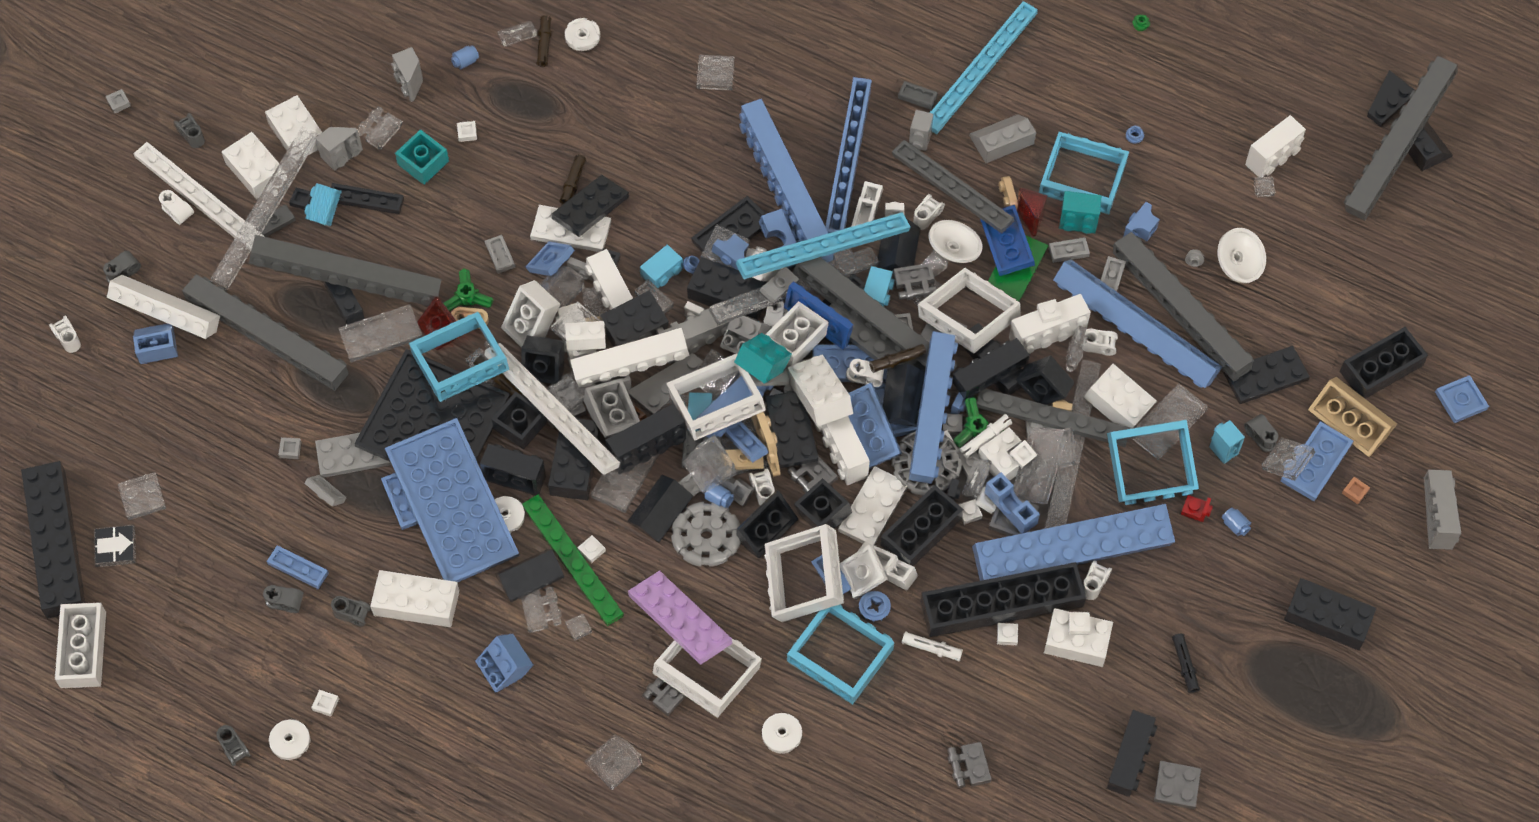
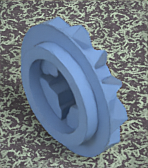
M870 591L860 599V614L865 619L872 620L873 622L876 620L882 621L890 612V600L882 592ZM871 600L875 605H880L878 606V612L875 609H869L871 608Z

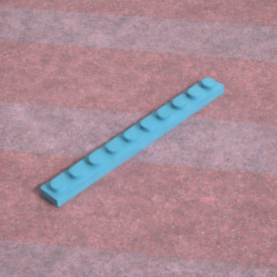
M1023 1L930 112L934 114L933 133H939L1037 15L1038 9Z
M903 212L742 258L737 260L736 266L743 279H747L909 231L910 225Z

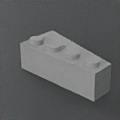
M721 303L701 311L698 317L691 315L686 317L683 323L678 324L676 321L671 323L668 329L664 330L662 327L656 329V333L658 335L682 328L689 353H695L700 347L711 344L718 337L725 335L731 316ZM673 360V361H669L668 363L671 364V363L677 362V361H676V360Z
M1428 470L1424 476L1429 549L1452 550L1455 544L1459 542L1461 535L1457 499L1454 490L1455 478L1452 477L1451 470Z

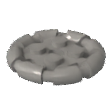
M915 431L900 441L899 447L902 454L892 458V467L895 469L894 475L901 481L904 487L907 486L911 493L923 496L934 485L928 486V483L918 481L914 483L908 480ZM944 437L943 442H939L942 444L940 448L942 449L941 458L936 462L939 472L938 477L933 479L935 480V485L943 492L949 489L952 478L959 477L962 460L958 455L960 453L959 449L949 437ZM906 448L912 450L910 454L905 452ZM946 456H951L952 460H946ZM907 463L908 468L902 469V465ZM944 470L949 472L947 477L943 475Z
M694 503L686 507V511L680 513L672 525L673 535L671 540L674 549L684 557L683 559L686 562L695 566L709 565V567L723 564L729 556H733L741 543L736 531L740 526L738 518L735 514L732 515L727 507H719L714 503ZM704 511H710L711 516H704ZM689 517L693 518L691 523L687 520ZM723 517L727 520L724 524L721 520ZM708 531L712 536L704 539L701 534ZM681 532H687V536H682ZM726 534H732V537L726 538ZM690 545L693 548L692 551L687 550ZM721 546L725 549L723 552L718 551ZM702 554H709V557H702Z

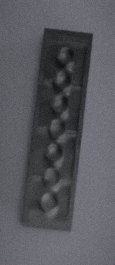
M61 461L21 469L40 605L47 619L60 616L61 604L85 603L66 471Z
M1073 562L922 592L920 603L930 638L1051 614L1054 608L1064 611L1082 608L1086 601V595L1077 564Z

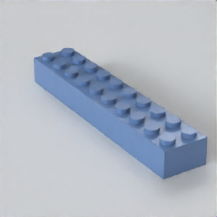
M762 99L742 105L741 113L739 114L741 120L739 124L742 134H746L749 148L754 150L755 161L760 163L762 175L767 177L768 187L771 192L774 191L777 205H781L783 213L787 214L789 218L790 229L795 232L797 237L796 243L829 234ZM834 253L822 256L821 258L828 264H833Z
M1163 504L975 543L972 548L979 579L982 581L1073 562L1079 565L1093 562L1094 560L1098 561L1172 545L1175 543L1167 506Z

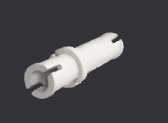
M1004 414L993 424L987 425V429L960 448L961 453L969 449V451L963 454L964 457L968 458L1011 425V419L1003 423L1009 418Z
M906 631L902 639V644L938 654V657L941 658L944 656L960 661L963 649L946 645V642H936Z

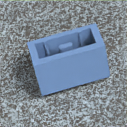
M167 323L134 331L135 354L140 364L178 357L173 325Z
M514 634L497 636L475 660L495 692H499L523 678L533 666V663Z

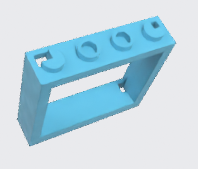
M1058 132L1040 184L1039 194L1063 201L1065 191L1094 194L1049 181L1060 148H1066L1120 164L1109 198L1104 196L1101 198L1100 212L1110 214L1127 163L1129 151L1111 147L1105 143L1090 141L1087 138L1073 136L1069 133Z
M479 312L468 315L461 320L409 343L412 355L439 402L510 370L507 358ZM480 328L496 356L438 383L422 354Z
M1187 420L1107 433L1119 502L1125 501V505L1137 503L1136 499L1144 498V502L1156 500L1155 496L1163 495V499L1175 497L1174 493L1182 492V496L1193 494V490L1199 489ZM1178 430L1188 485L1126 495L1116 440Z
M840 604L820 610L787 653V662L853 705L893 651L894 642L889 635L881 634L872 624L864 623L855 613L847 612ZM828 612L883 647L854 688L799 653Z

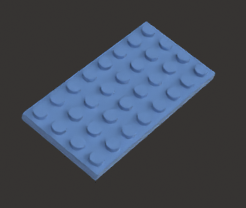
M457 418L385 448L443 580L460 582L519 556L516 545Z

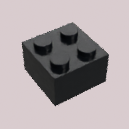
M527 335L521 348V364L539 382L559 385L564 373V341Z
M1052 356L1026 364L1016 379L1019 385L1035 402L1045 405L1066 398L1075 383Z
M517 392L510 397L492 418L493 429L523 450L548 422L547 418L528 399Z
M823 478L794 503L798 514L813 528L827 524L835 529L852 513L849 502Z

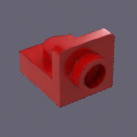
M1187 495L1181 515L1203 522L1205 516L1209 517L1213 506L1209 505L1212 498L1208 497L1207 501Z

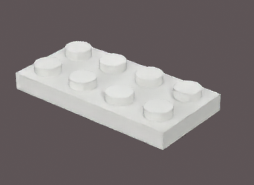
M539 205L530 235L531 240L567 244L574 248L601 252L605 247L611 225L610 217L602 218L578 237L552 219V213L558 208Z
M874 466L851 506L852 513L842 521L838 532L861 543L866 541L875 545L906 492L907 486L904 487L896 476Z

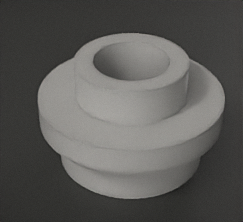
M1190 250L1185 257V261L1188 265L1197 267L1204 263V256L1199 250Z

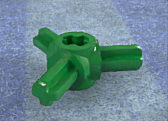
M464 268L459 271L460 284L457 286V291L454 292L455 296L442 303L443 310L449 313L460 305L471 306L475 303L490 308L493 304V298L479 293V290L474 288V284L471 283L470 271Z
M974 397L967 398L964 401L968 417L965 418L966 424L963 426L964 429L953 439L959 448L971 438H975L987 429V425H989L988 420H985L983 415L979 414ZM977 422L979 428L975 429L976 426L973 423Z

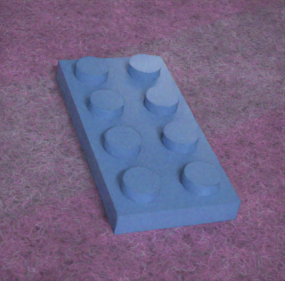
M816 345L812 349V357L823 354L840 382H851L846 377V371L854 359L869 362L874 360L856 345H848L844 350L837 345ZM884 369L882 382H886L887 369Z
M873 383L848 393L853 409V414L848 417L870 461L869 469L902 454Z
M1320 421L1280 482L1315 501L1354 441Z

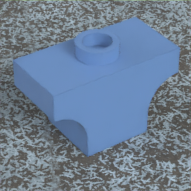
M1145 202L1137 213L1134 212L1131 215L1129 223L1125 228L1124 236L1132 232L1136 237H1140L1145 241L1149 240L1157 230L1160 220L1151 213V204Z
M733 234L726 241L717 239L713 244L712 252L719 256L724 264L731 265L738 270L736 262L739 259L745 258L744 254L747 252L749 244Z

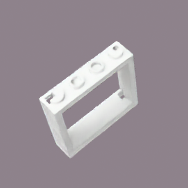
M966 268L962 269L918 304L919 318L942 333L956 335L955 341L972 353L978 351L1008 327L1013 319L1021 316L1020 302ZM964 287L971 289L1004 311L977 334H974L937 309Z
M737 354L667 383L670 396L684 418L694 441L766 411L763 398L747 371L734 363ZM739 370L752 396L693 420L680 395Z
M824 524L765 544L766 555L764 556L767 561L768 594L773 618L780 622H785L844 603L835 529ZM821 541L827 596L786 608L781 553Z
M732 639L733 644L723 651L747 666L748 669L722 700L669 665L682 649L675 640L654 663L653 674L718 718L760 669L762 658L756 655L754 651L744 647L738 640Z

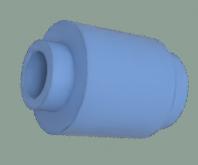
M473 45L470 47L466 46L452 53L451 61L454 67L463 69L476 62L479 54Z
M715 482L708 484L704 490L705 499L719 507L728 508L733 502L734 495L731 494V491Z
M1232 507L1222 516L1224 524L1236 536H1245L1251 529V522L1238 509L1235 510Z

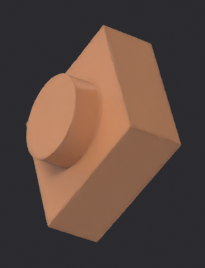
M1353 477L1342 494L1356 504H1359L1370 490V487Z

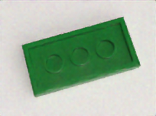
M1028 236L1026 238L1035 265L999 276L995 267L988 280L991 285L1004 291L1005 294L1015 298L1018 302L1021 301L1048 249L1047 244Z

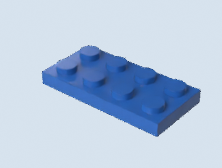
M1015 205L1002 208L1014 217V222L1002 234L980 219L999 276L1035 265Z
M793 281L788 287L784 308L789 311L799 301L829 322L825 337L844 350L849 344L854 324L849 319L838 314L832 307L824 304L818 297L810 294L803 286Z

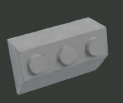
M1017 114L972 132L969 136L985 163L1033 145L1036 131L1028 118Z

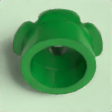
M1136 15L1132 21L1137 31H1144L1150 26L1149 18L1146 15Z

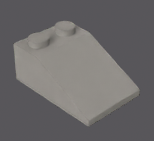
M622 378L585 388V405L591 418L605 438L611 437L640 422Z

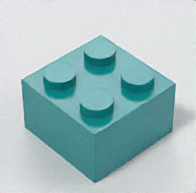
M421 129L395 152L397 164L423 185L449 162L447 149Z
M1065 191L1059 229L1080 231L1086 234L1096 233L1102 195Z
M760 333L742 344L734 363L765 384L784 372L792 353L787 351L784 346L777 344L768 335Z

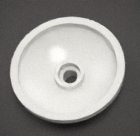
M942 220L936 222L929 231L931 246L940 256L956 263L972 262L982 252L980 237L974 230L963 223Z
M1245 228L1229 230L1222 236L1218 244L1220 266L1230 279L1238 283H1250L1262 275L1266 266V252L1261 240L1252 231Z

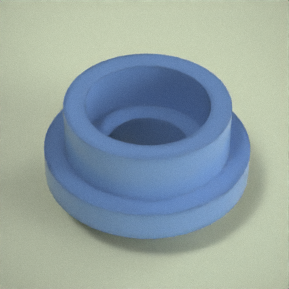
M1132 126L1126 131V139L1131 143H1140L1144 138V132L1139 126Z
M688 256L683 260V267L687 272L694 274L700 260L696 256Z

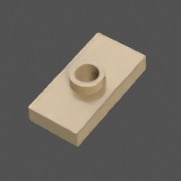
M739 449L724 450L725 470L764 469L763 457L752 463Z

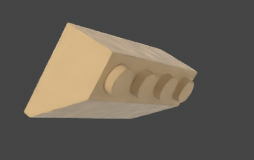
M1337 377L1329 380L1308 409L1329 427L1353 440V445L1368 457L1387 439L1397 425L1395 421Z

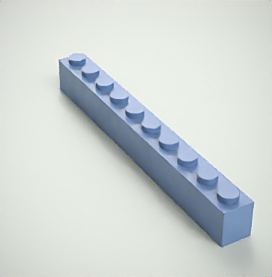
M853 78L825 226L828 233L846 228L871 93V79Z
M1073 260L1065 261L1053 279L1058 283L1059 288L1068 290L1072 293V296L1081 294L1090 310L1099 312L1104 320L1113 322L1121 332L1128 333L1135 342L1148 347L1147 350L1149 352L1159 355L1166 364L1176 367L1181 375L1193 379L1195 385L1204 388L1210 386L1221 370L1222 366Z

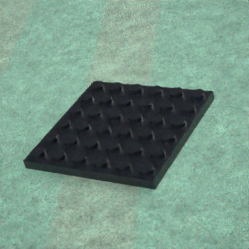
M406 349L354 445L361 450L390 462L385 451L386 447L457 418L477 461L493 430L492 418L509 400L510 393L482 382L439 402L412 352ZM424 357L438 383L461 373Z

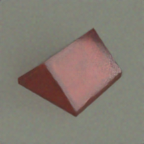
M1021 188L1018 193L1017 211L1032 237H1035L1044 216L1047 195Z
M435 297L416 324L426 336L433 331L456 322V320L440 298ZM457 337V338H455V339H453V340H451V341H449V342H446V343H444V344H442V345L436 347L435 349H436V350H440L441 348H443V347H445L446 345L450 344L451 342H453L454 340L458 339L459 337Z

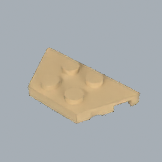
M764 412L752 416L751 419L759 440L767 447L768 454L765 457L772 476L775 477L780 475L776 447L777 437L775 432H771L769 428L771 427L769 416H765Z

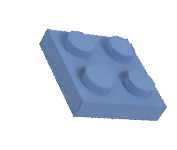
M548 241L527 264L526 269L531 273L552 276L557 273L559 267L570 258V255L575 250L571 245Z
M1470 375L1439 387L1435 391L1454 423L1486 411L1489 408Z

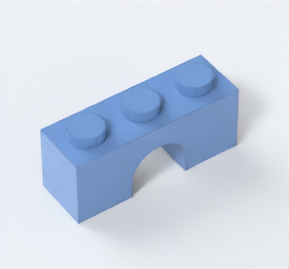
M782 209L761 216L759 224L766 239L770 237L780 238L784 244L781 247L796 243V234L793 230L791 231L787 214L783 213ZM795 264V265L788 266L787 268L789 269V268L795 267L796 264Z
M1002 472L986 483L985 494L1021 534L1026 533L1038 524L1040 514L1027 500L1023 503L1017 498L1014 493V485Z

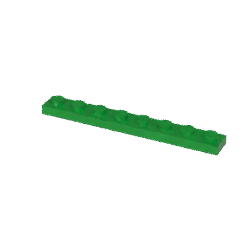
M539 494L522 504L523 509L606 626L624 616L622 610Z

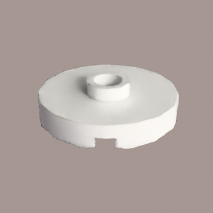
M586 18L573 20L565 29L566 43L578 51L594 48L600 40L599 26L594 21L591 22Z
M502 496L496 498L495 502L501 515L503 512H508V515H502L509 532L517 531L522 526L525 518L523 505L513 497Z
M778 713L770 716L764 722L762 740L771 751L779 754L789 753L800 744L802 728L799 721L792 715ZM784 730L786 733L779 734L778 731Z
M297 720L281 721L270 732V748L281 759H297L309 748V731L304 724ZM288 736H292L290 741H286Z

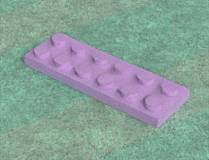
M656 572L628 590L629 597L700 665L733 644L732 638L662 572Z

